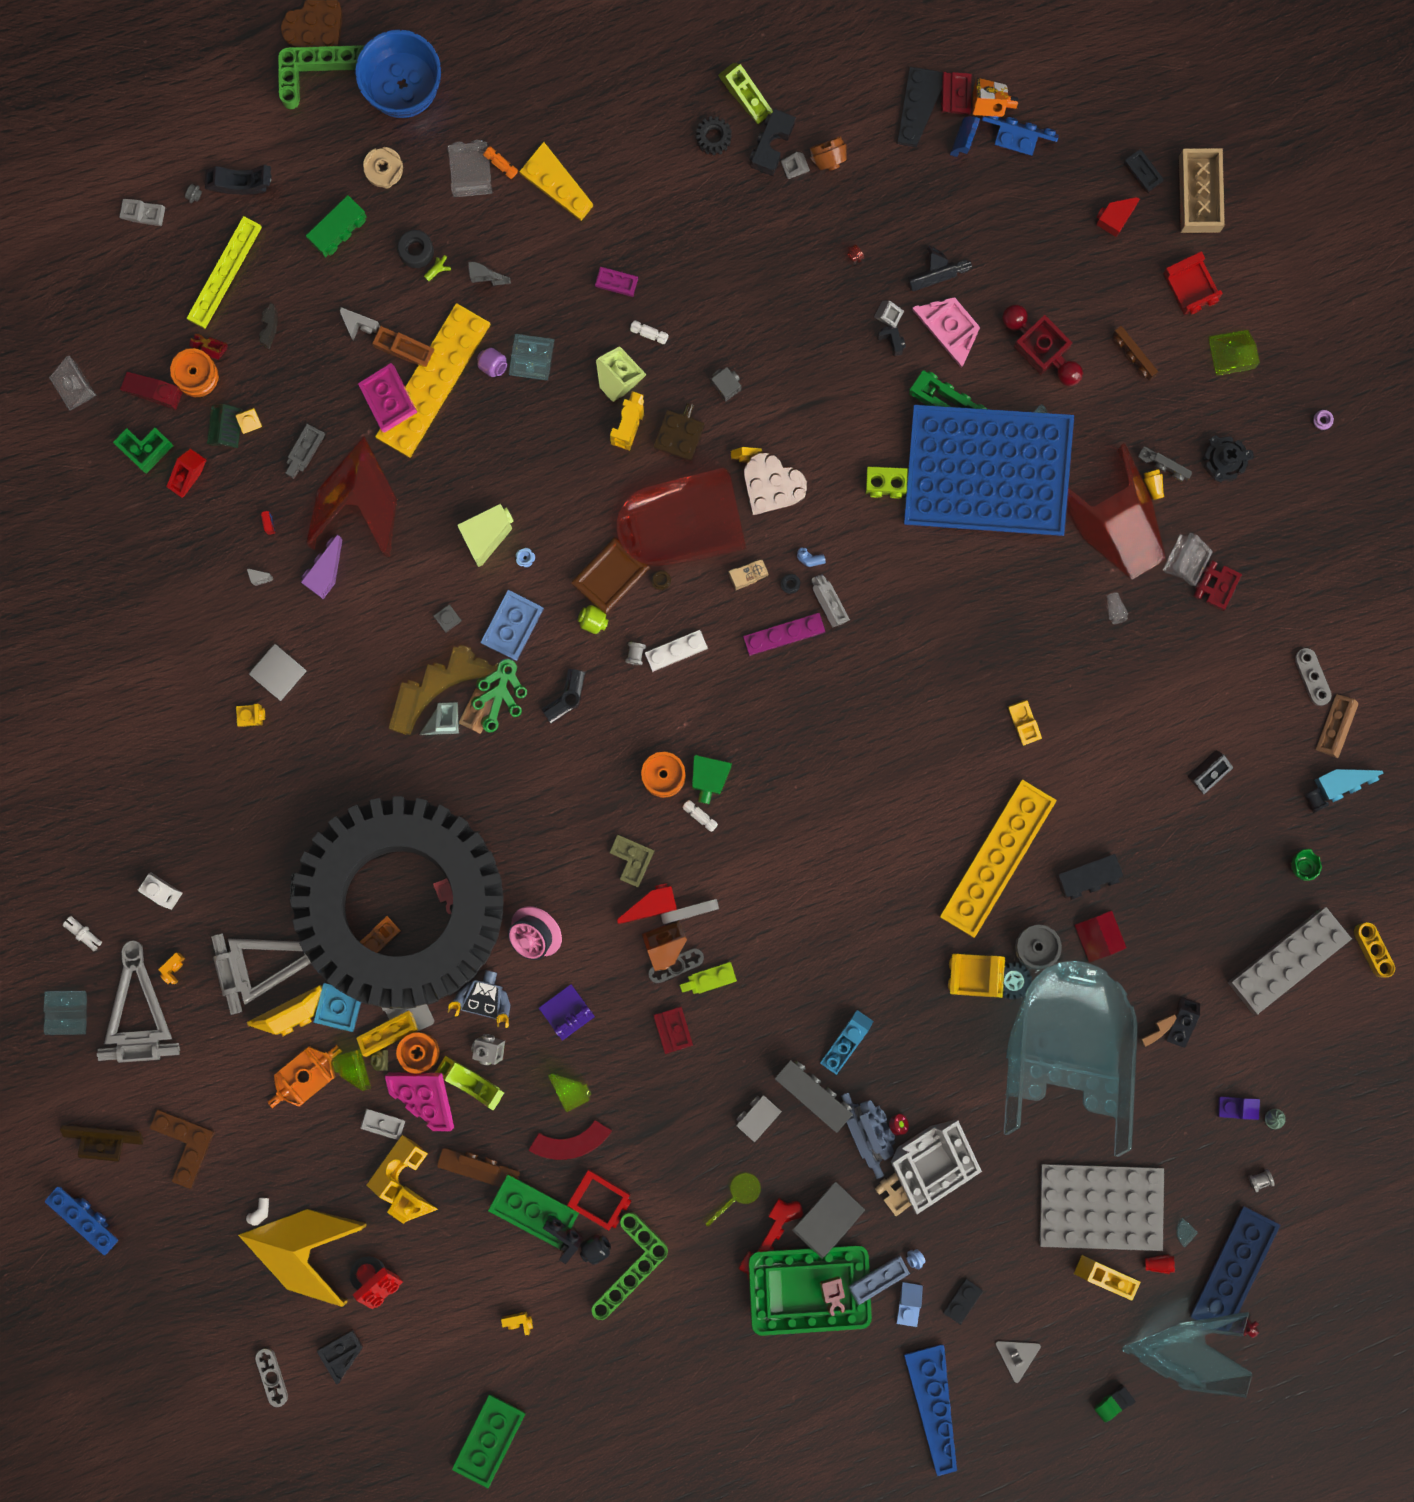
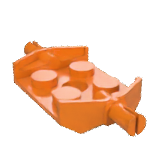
M336 1045L329 1052H322L311 1046L306 1048L274 1075L277 1092L273 1098L267 1101L268 1104H271L270 1106L274 1108L280 1101L285 1100L296 1106H302L310 1097L332 1079H335L332 1060L342 1052L341 1048ZM301 1071H306L309 1074V1079L305 1083L301 1082L298 1078Z

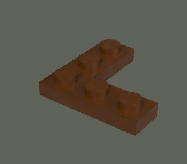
M158 1109L149 1129L187 1143L172 1182L192 1189L215 1131Z

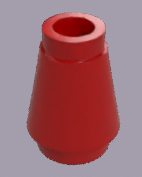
M1166 1254L1145 1258L1146 1271L1169 1275L1170 1273H1175L1174 1256Z

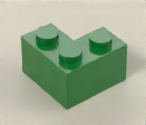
M126 428L113 442L146 474L174 446L156 428L142 441Z

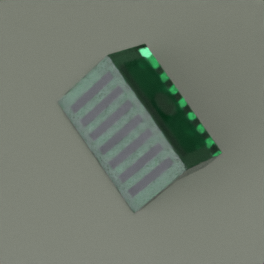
M225 404L212 405L207 444L238 448L240 425L235 415L242 412L243 409Z

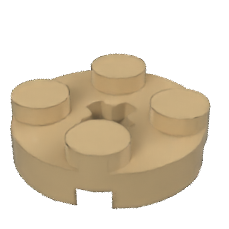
M387 147L374 149L364 159V173L371 184L377 187L390 188L402 176V161L398 153L393 149ZM386 163L388 169L381 172L378 166Z

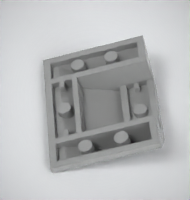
M958 1120L928 1127L900 1145L891 1161L915 1214H919L982 1172Z

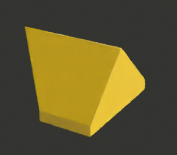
M405 1186L400 1190L387 1213L404 1224L406 1221L438 1209Z

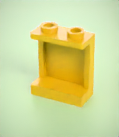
M952 954L949 962L951 978L948 981L950 994L1003 998L1005 957Z

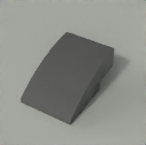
M835 1182L814 1203L792 1231L816 1254L823 1258L851 1228L865 1209Z

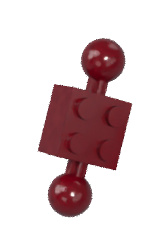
M1020 305L1007 307L1003 313L1005 326L1011 330H1020L1024 334L1016 341L1014 348L1040 375L1051 365H1054L1058 369V379L1063 385H1077L1083 377L1082 367L1077 362L1066 361L1062 357L1071 347L1072 342L1046 315L1032 326L1027 321L1028 314L1024 307Z

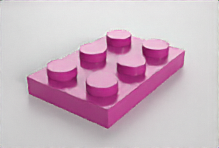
M392 363L358 383L379 427L384 433L417 413Z

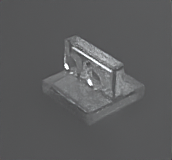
M1190 533L1188 537L1180 535L1163 570L1168 574L1183 578L1189 585L1196 586L1213 551L1196 534Z

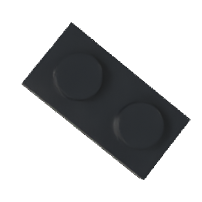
M1141 149L1124 161V164L1147 193L1164 181L1163 177Z
M965 1279L943 1313L961 1325L983 1290Z

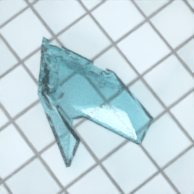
M1249 1312L1180 1323L1122 1348V1351L1127 1354L1131 1352L1140 1358L1139 1361L1165 1378L1170 1377L1179 1383L1178 1386L1184 1390L1247 1397L1252 1373L1208 1346L1205 1342V1335L1217 1333L1243 1337Z

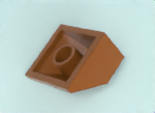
M680 920L642 934L655 971L665 970L673 965L687 941Z

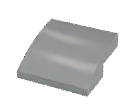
M274 643L248 674L281 701L305 674L306 670Z

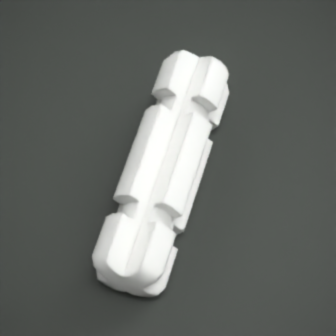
M633 321L630 330L632 332H639L640 335L654 341L656 339L661 344H665L668 339V334L663 331L658 332V329L645 324L641 325L638 321Z
M690 800L683 805V809L687 813L690 812L691 816L702 825H705V828L712 832L717 827V822L709 819V816L699 807H695V804Z

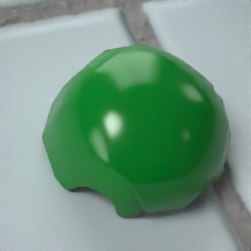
M1302 849L1291 861V869L1294 875L1303 881L1315 879L1320 875L1322 869L1320 856L1313 853L1312 849Z

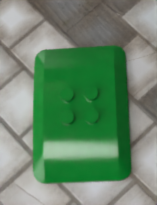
M833 1247L823 1258L811 1248L755 1252L750 1256L748 1265L751 1327L757 1335L864 1329L870 1325L872 1319L871 1298L857 1305L848 1288L850 1284L869 1274V1255L864 1247ZM839 1276L842 1280L845 1298L840 1299V1302L844 1305L845 1312L841 1313L837 1306L834 1308V1316H832L827 1310L829 1303L823 1302L819 1282Z

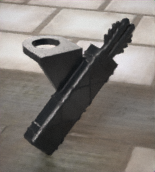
M929 246L927 250L930 253V270L908 277L909 287L911 291H917L957 277L958 272L962 274L965 271L968 272L969 268H972L971 261H959L957 265H954L953 262L947 264L949 261L940 250Z

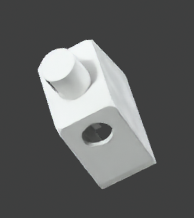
M151 872L138 889L146 897L171 910L183 894Z

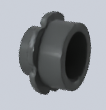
M191 184L185 198L190 200V203L199 200L202 191L199 190V185Z

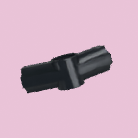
M568 669L563 695L541 709L551 724L571 710L579 707L585 672ZM569 695L576 697V702L573 705L566 703V698Z

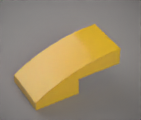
M1027 700L1007 706L1023 746L1042 739Z

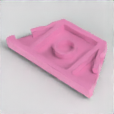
M956 298L946 299L942 302H932L924 306H915L912 309L913 312L956 363L962 367L980 329L979 325Z

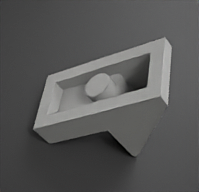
M344 308L340 309L352 340H354L359 327H361L360 330L368 334L372 332L378 333L380 328L378 321Z

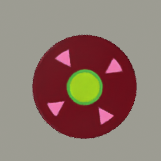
M898 1114L890 1118L889 1126L893 1134L898 1136L907 1133L909 1124L904 1115Z

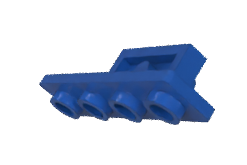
M997 116L982 117V121L1000 125L995 142L997 146L1033 155L1038 137L1055 142L1058 141L1059 135L1050 128L1038 129L1035 124L1028 122L1021 124L1012 117H1007V119Z
M56 1187L45 1200L47 1205L103 1255H106L118 1242V1239L106 1229L108 1226L105 1222L106 1218L99 1212L95 1213L90 1208L91 1204L83 1198L73 1199L61 1187Z

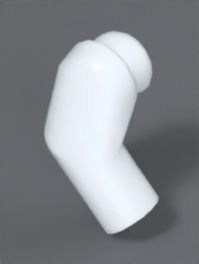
M259 1198L258 1209L253 1213H249L246 1217V1221L249 1224L258 1225L267 1218L269 1198Z

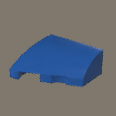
M969 116L962 120L950 155L957 157L959 152L968 153L980 118Z

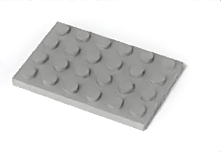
M1041 1164L1040 1247L1163 1251L1164 1168Z

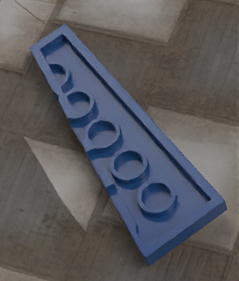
M943 1344L904 1354L937 1476L957 1471L945 1349Z

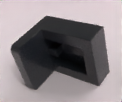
M892 326L882 328L881 332H878V340L890 338L894 357L902 355L903 348H906L904 337L899 335L898 327L892 328Z

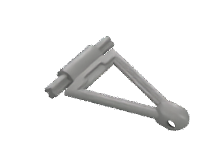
M223 934L211 937L216 954L213 959L222 995L227 997L231 1015L243 1012L238 992L242 993L243 1001L246 1005L311 963L305 954V956L267 980L251 988L242 949L303 951L299 944L300 941L228 938L231 950L228 953Z
M137 941L127 942L122 949V963L124 966L104 1044L117 1043V1047L97 1049L98 1061L136 1062L159 1060L160 1056L180 1055L179 1043H159V1040L172 1039L143 962L142 945ZM133 971H136L158 1030L117 1033Z

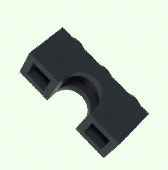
M776 109L773 110L772 115H767L764 123L766 129L764 132H760L757 143H759L757 150L753 149L749 159L752 161L751 168L774 176L781 159V153L773 150L770 143L774 139L788 141L795 126L796 117Z

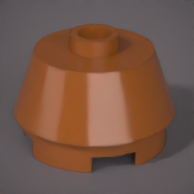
M839 136L827 142L817 144L810 148V159L819 170L828 168L831 171L840 167V163L847 160L846 143Z

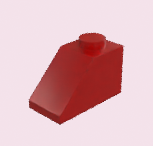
M1137 197L1109 203L1106 209L1102 207L1097 215L1099 219L1097 226L1117 237L1140 199Z
M189 449L177 458L166 487L183 498L201 475L206 459L192 449Z

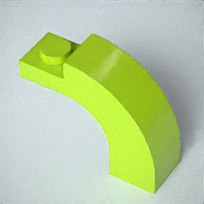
M447 1056L444 1057L435 1072L442 1073L443 1080L470 1094L492 1110L495 1109L504 1094L496 1085Z

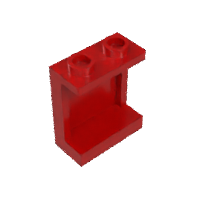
M1202 251L1166 268L1163 273L1184 315L1188 313L1193 315L1202 310L1201 307L1206 304L1212 306L1220 301L1219 298L1223 294L1221 290H1217L1203 262L1205 257Z

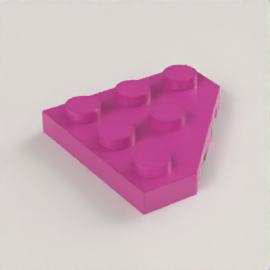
M389 1072L385 1075L389 1095L394 1099L398 1098L406 1105L405 1108L417 1118L420 1116L428 1123L427 1126L432 1131H452L454 1124L442 1073Z

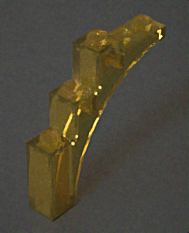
M459 645V648L453 647L447 670L444 665L434 663L433 666H427L422 687H419V683L408 681V683L402 682L389 729L411 735L418 717L437 695L462 681L488 676L497 670L498 663L492 666L487 664L488 661L476 658V661H474L475 654L471 652V648Z

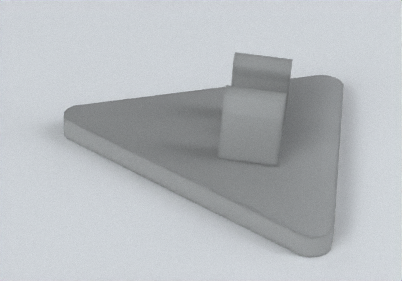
M996 1342V1346L1014 1382L1018 1383L1040 1350L1041 1345L1038 1343Z

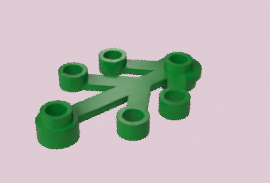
M511 659L501 660L497 665L496 671L477 680V687L481 691H486L489 689L490 683L499 679L498 685L480 696L473 697L471 700V705L476 710H480L484 707L485 702L494 697L489 715L484 716L481 720V726L486 732H494L498 728L497 716L502 699L509 707L508 711L513 717H518L522 712L521 707L514 702L506 688L509 679L514 687V694L518 698H524L527 695V689L520 684L515 675L517 665ZM509 666L510 670L505 672V668ZM482 682H486L484 687H480ZM523 689V692L518 694V690ZM480 700L481 703L476 706L475 702ZM517 707L518 710L513 713L512 710ZM490 723H494L492 727L488 728Z

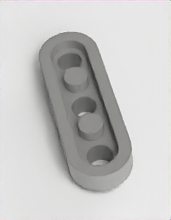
M1309 648L1301 649L1295 655V663L1310 700L1317 706H1323L1331 700V691L1315 652ZM1304 655L1309 656L1308 662L1303 659ZM1312 673H1315L1317 675L1316 680H1313L1311 678ZM1319 692L1324 693L1323 699L1318 696Z

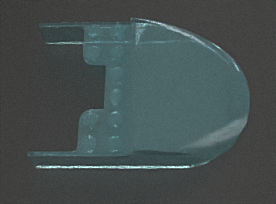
M1079 961L1061 962L1042 971L1027 989L1012 1027L1006 1055L1009 1062L1004 1121L1005 1135L1011 1134L1021 1126L1022 1098L1039 1101L1046 1095L1047 1084L1082 1090L1083 1105L1088 1111L1112 1116L1116 1119L1114 1156L1119 1157L1132 1149L1137 1019L1134 1007H1131L1126 997L1128 994L1118 981L1115 982L1110 978L1107 972L1101 968Z

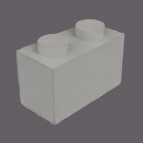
M757 1095L750 1103L752 1108L747 1113L743 1111L736 1119L738 1121L736 1126L754 1142L782 1112L764 1095L761 1098Z

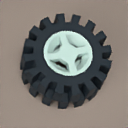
M1019 963L1005 964L1003 996L1005 998L1019 999L1030 991L1032 976H1030V971L1024 965Z

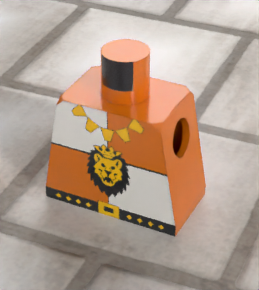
M976 78L972 93L973 115L1002 117L1005 114L1006 107L1017 108L1018 97L1009 96L1007 86L1004 84Z

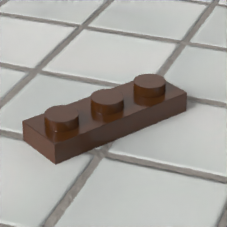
M1122 326L1117 328L1113 333L1115 344L1125 350L1127 359L1137 365L1139 374L1150 381L1156 376L1158 370Z

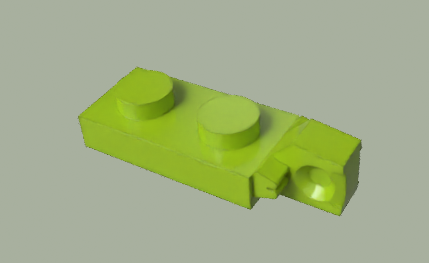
M729 962L692 974L693 976L688 977L689 982L681 984L680 988L682 993L692 990L693 994H700L736 982L737 980L732 964Z

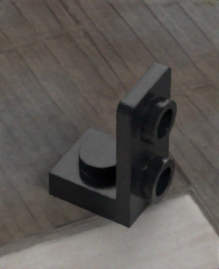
M1181 997L1178 1003L1177 1019L1167 1036V1042L1186 1047L1200 1017V1003Z
M549 1215L543 1229L564 1243L560 1248L562 1254L559 1260L566 1264L578 1250L583 1237L575 1230H571L560 1220Z

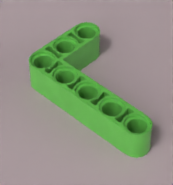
M364 46L294 47L282 49L279 53V97L284 107L295 109L299 105V71L356 70V63H358L359 54ZM347 55L352 56V58L348 61L343 60V58ZM308 56L313 57V59L310 62L304 61V59ZM326 56H332L330 61H324ZM287 57H293L291 62H284ZM293 76L291 81H285L286 77ZM294 95L293 99L285 100L286 96Z
M634 1212L625 1213L620 1223L623 1230L644 1252L595 1301L592 1306V1315L598 1320L606 1319L667 1256L668 1247L666 1243ZM631 1216L635 1219L636 1223L633 1227L625 1225L624 1219ZM641 1231H647L650 1234L648 1241L643 1242L639 1239L638 1235ZM660 1245L664 1248L665 1252L662 1256H656L653 1253L655 1246ZM642 1260H647L650 1263V1268L646 1271L639 1268V1262ZM625 1276H634L636 1279L635 1284L627 1285L624 1281ZM612 1290L620 1291L621 1298L613 1300L610 1297V1292ZM597 1305H604L607 1308V1312L603 1315L598 1314L595 1309Z

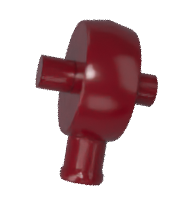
M1249 1319L1244 1320L1241 1323L1244 1331L1241 1333L1244 1336L1248 1334L1252 1338L1256 1337L1259 1334L1256 1328L1259 1325L1258 1322L1254 1321L1252 1323Z

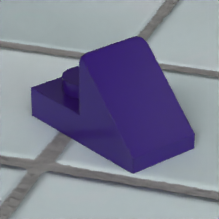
M1219 1097L1218 1117L1259 1120L1260 1099Z

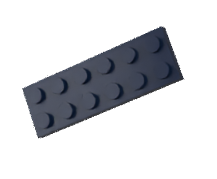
M1242 1206L1190 1314L1191 1318L1228 1336L1281 1226L1280 1224Z

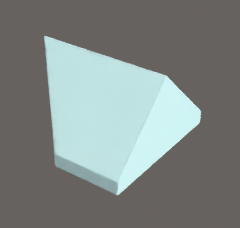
M458 702L438 703L436 710L419 735L459 733Z

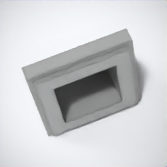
M796 152L781 160L788 179L810 171L803 153Z
M882 301L874 318L896 328L904 310L891 301Z
M247 569L250 581L254 586L273 581V577L269 573Z

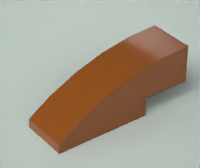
M380 326L372 343L373 347L423 367H427L435 350L399 332L395 333Z

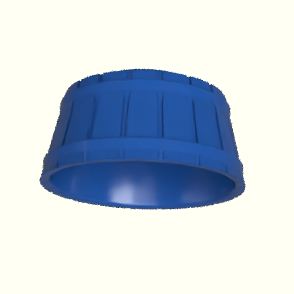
M391 30L377 35L373 40L371 39L360 52L357 60L358 63H356L357 84L366 100L376 109L392 117L407 118L423 112L433 102L440 84L441 67L435 49L425 38L411 31ZM405 79L408 87L399 89L397 82Z

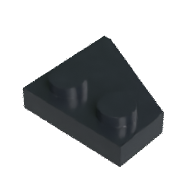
M351 1329L317 1349L318 1355L336 1385L340 1383L342 1377L362 1350L363 1345L354 1330Z

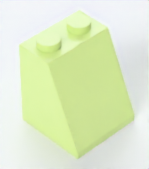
M501 504L458 524L478 567L485 563L512 530L510 523L513 522V519L507 507L503 509Z

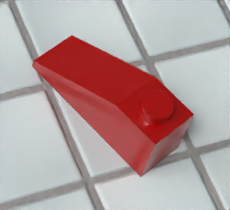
M667 883L655 886L656 890L649 892L617 919L618 924L677 910L672 886L667 887Z

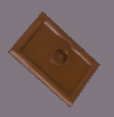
M614 537L571 584L602 612L607 614L650 567L620 540Z

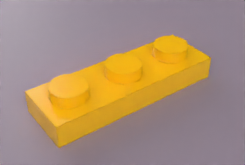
M408 1010L358 1036L356 1039L362 1055L367 1057L417 1031L418 1027L412 1012Z

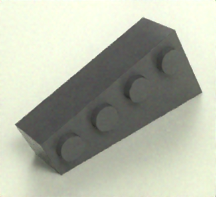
M790 1060L775 1080L837 1133L853 1115L850 1112L852 1108L844 1101L840 1104L835 1099L837 1095L828 1087L824 1090L819 1085L821 1081L815 1075L811 1074L809 1077L804 1072L806 1068L796 1060L793 1063Z

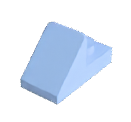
M902 1282L897 1324L917 1327L919 1310L922 1306L923 1285Z

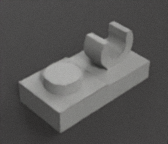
M366 1108L360 1129L399 1140L405 1120Z

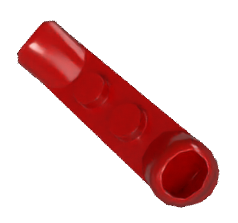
M778 1198L769 1213V1217L775 1221L757 1252L773 1251L774 1247L771 1245L775 1239L779 1240L783 1234V1224L801 1219L804 1216L799 1201L786 1203ZM750 1251L746 1253L744 1259L742 1260L738 1268L740 1271L747 1274L748 1281V1262L750 1256L753 1254Z

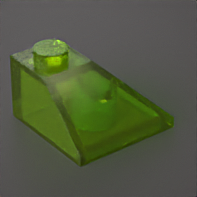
M1249 330L1209 337L1216 376L1255 369L1260 364L1257 346Z
M361 1050L335 1056L336 1061H333L335 1072L339 1073L340 1077L361 1091L371 1089Z
M557 1073L548 1075L566 1112L590 1101L589 1096L592 1094L587 1084L583 1085L580 1081Z

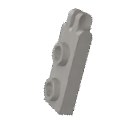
M824 575L813 577V591L832 627L849 621L850 619L831 583L826 580Z

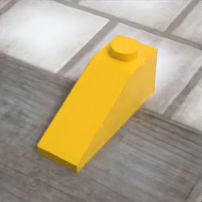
M1083 1255L1074 1272L1075 1275L1131 1301L1140 1285L1139 1281Z

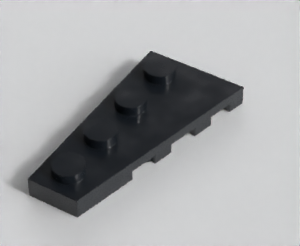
M910 67L898 145L917 147L941 93L943 72Z

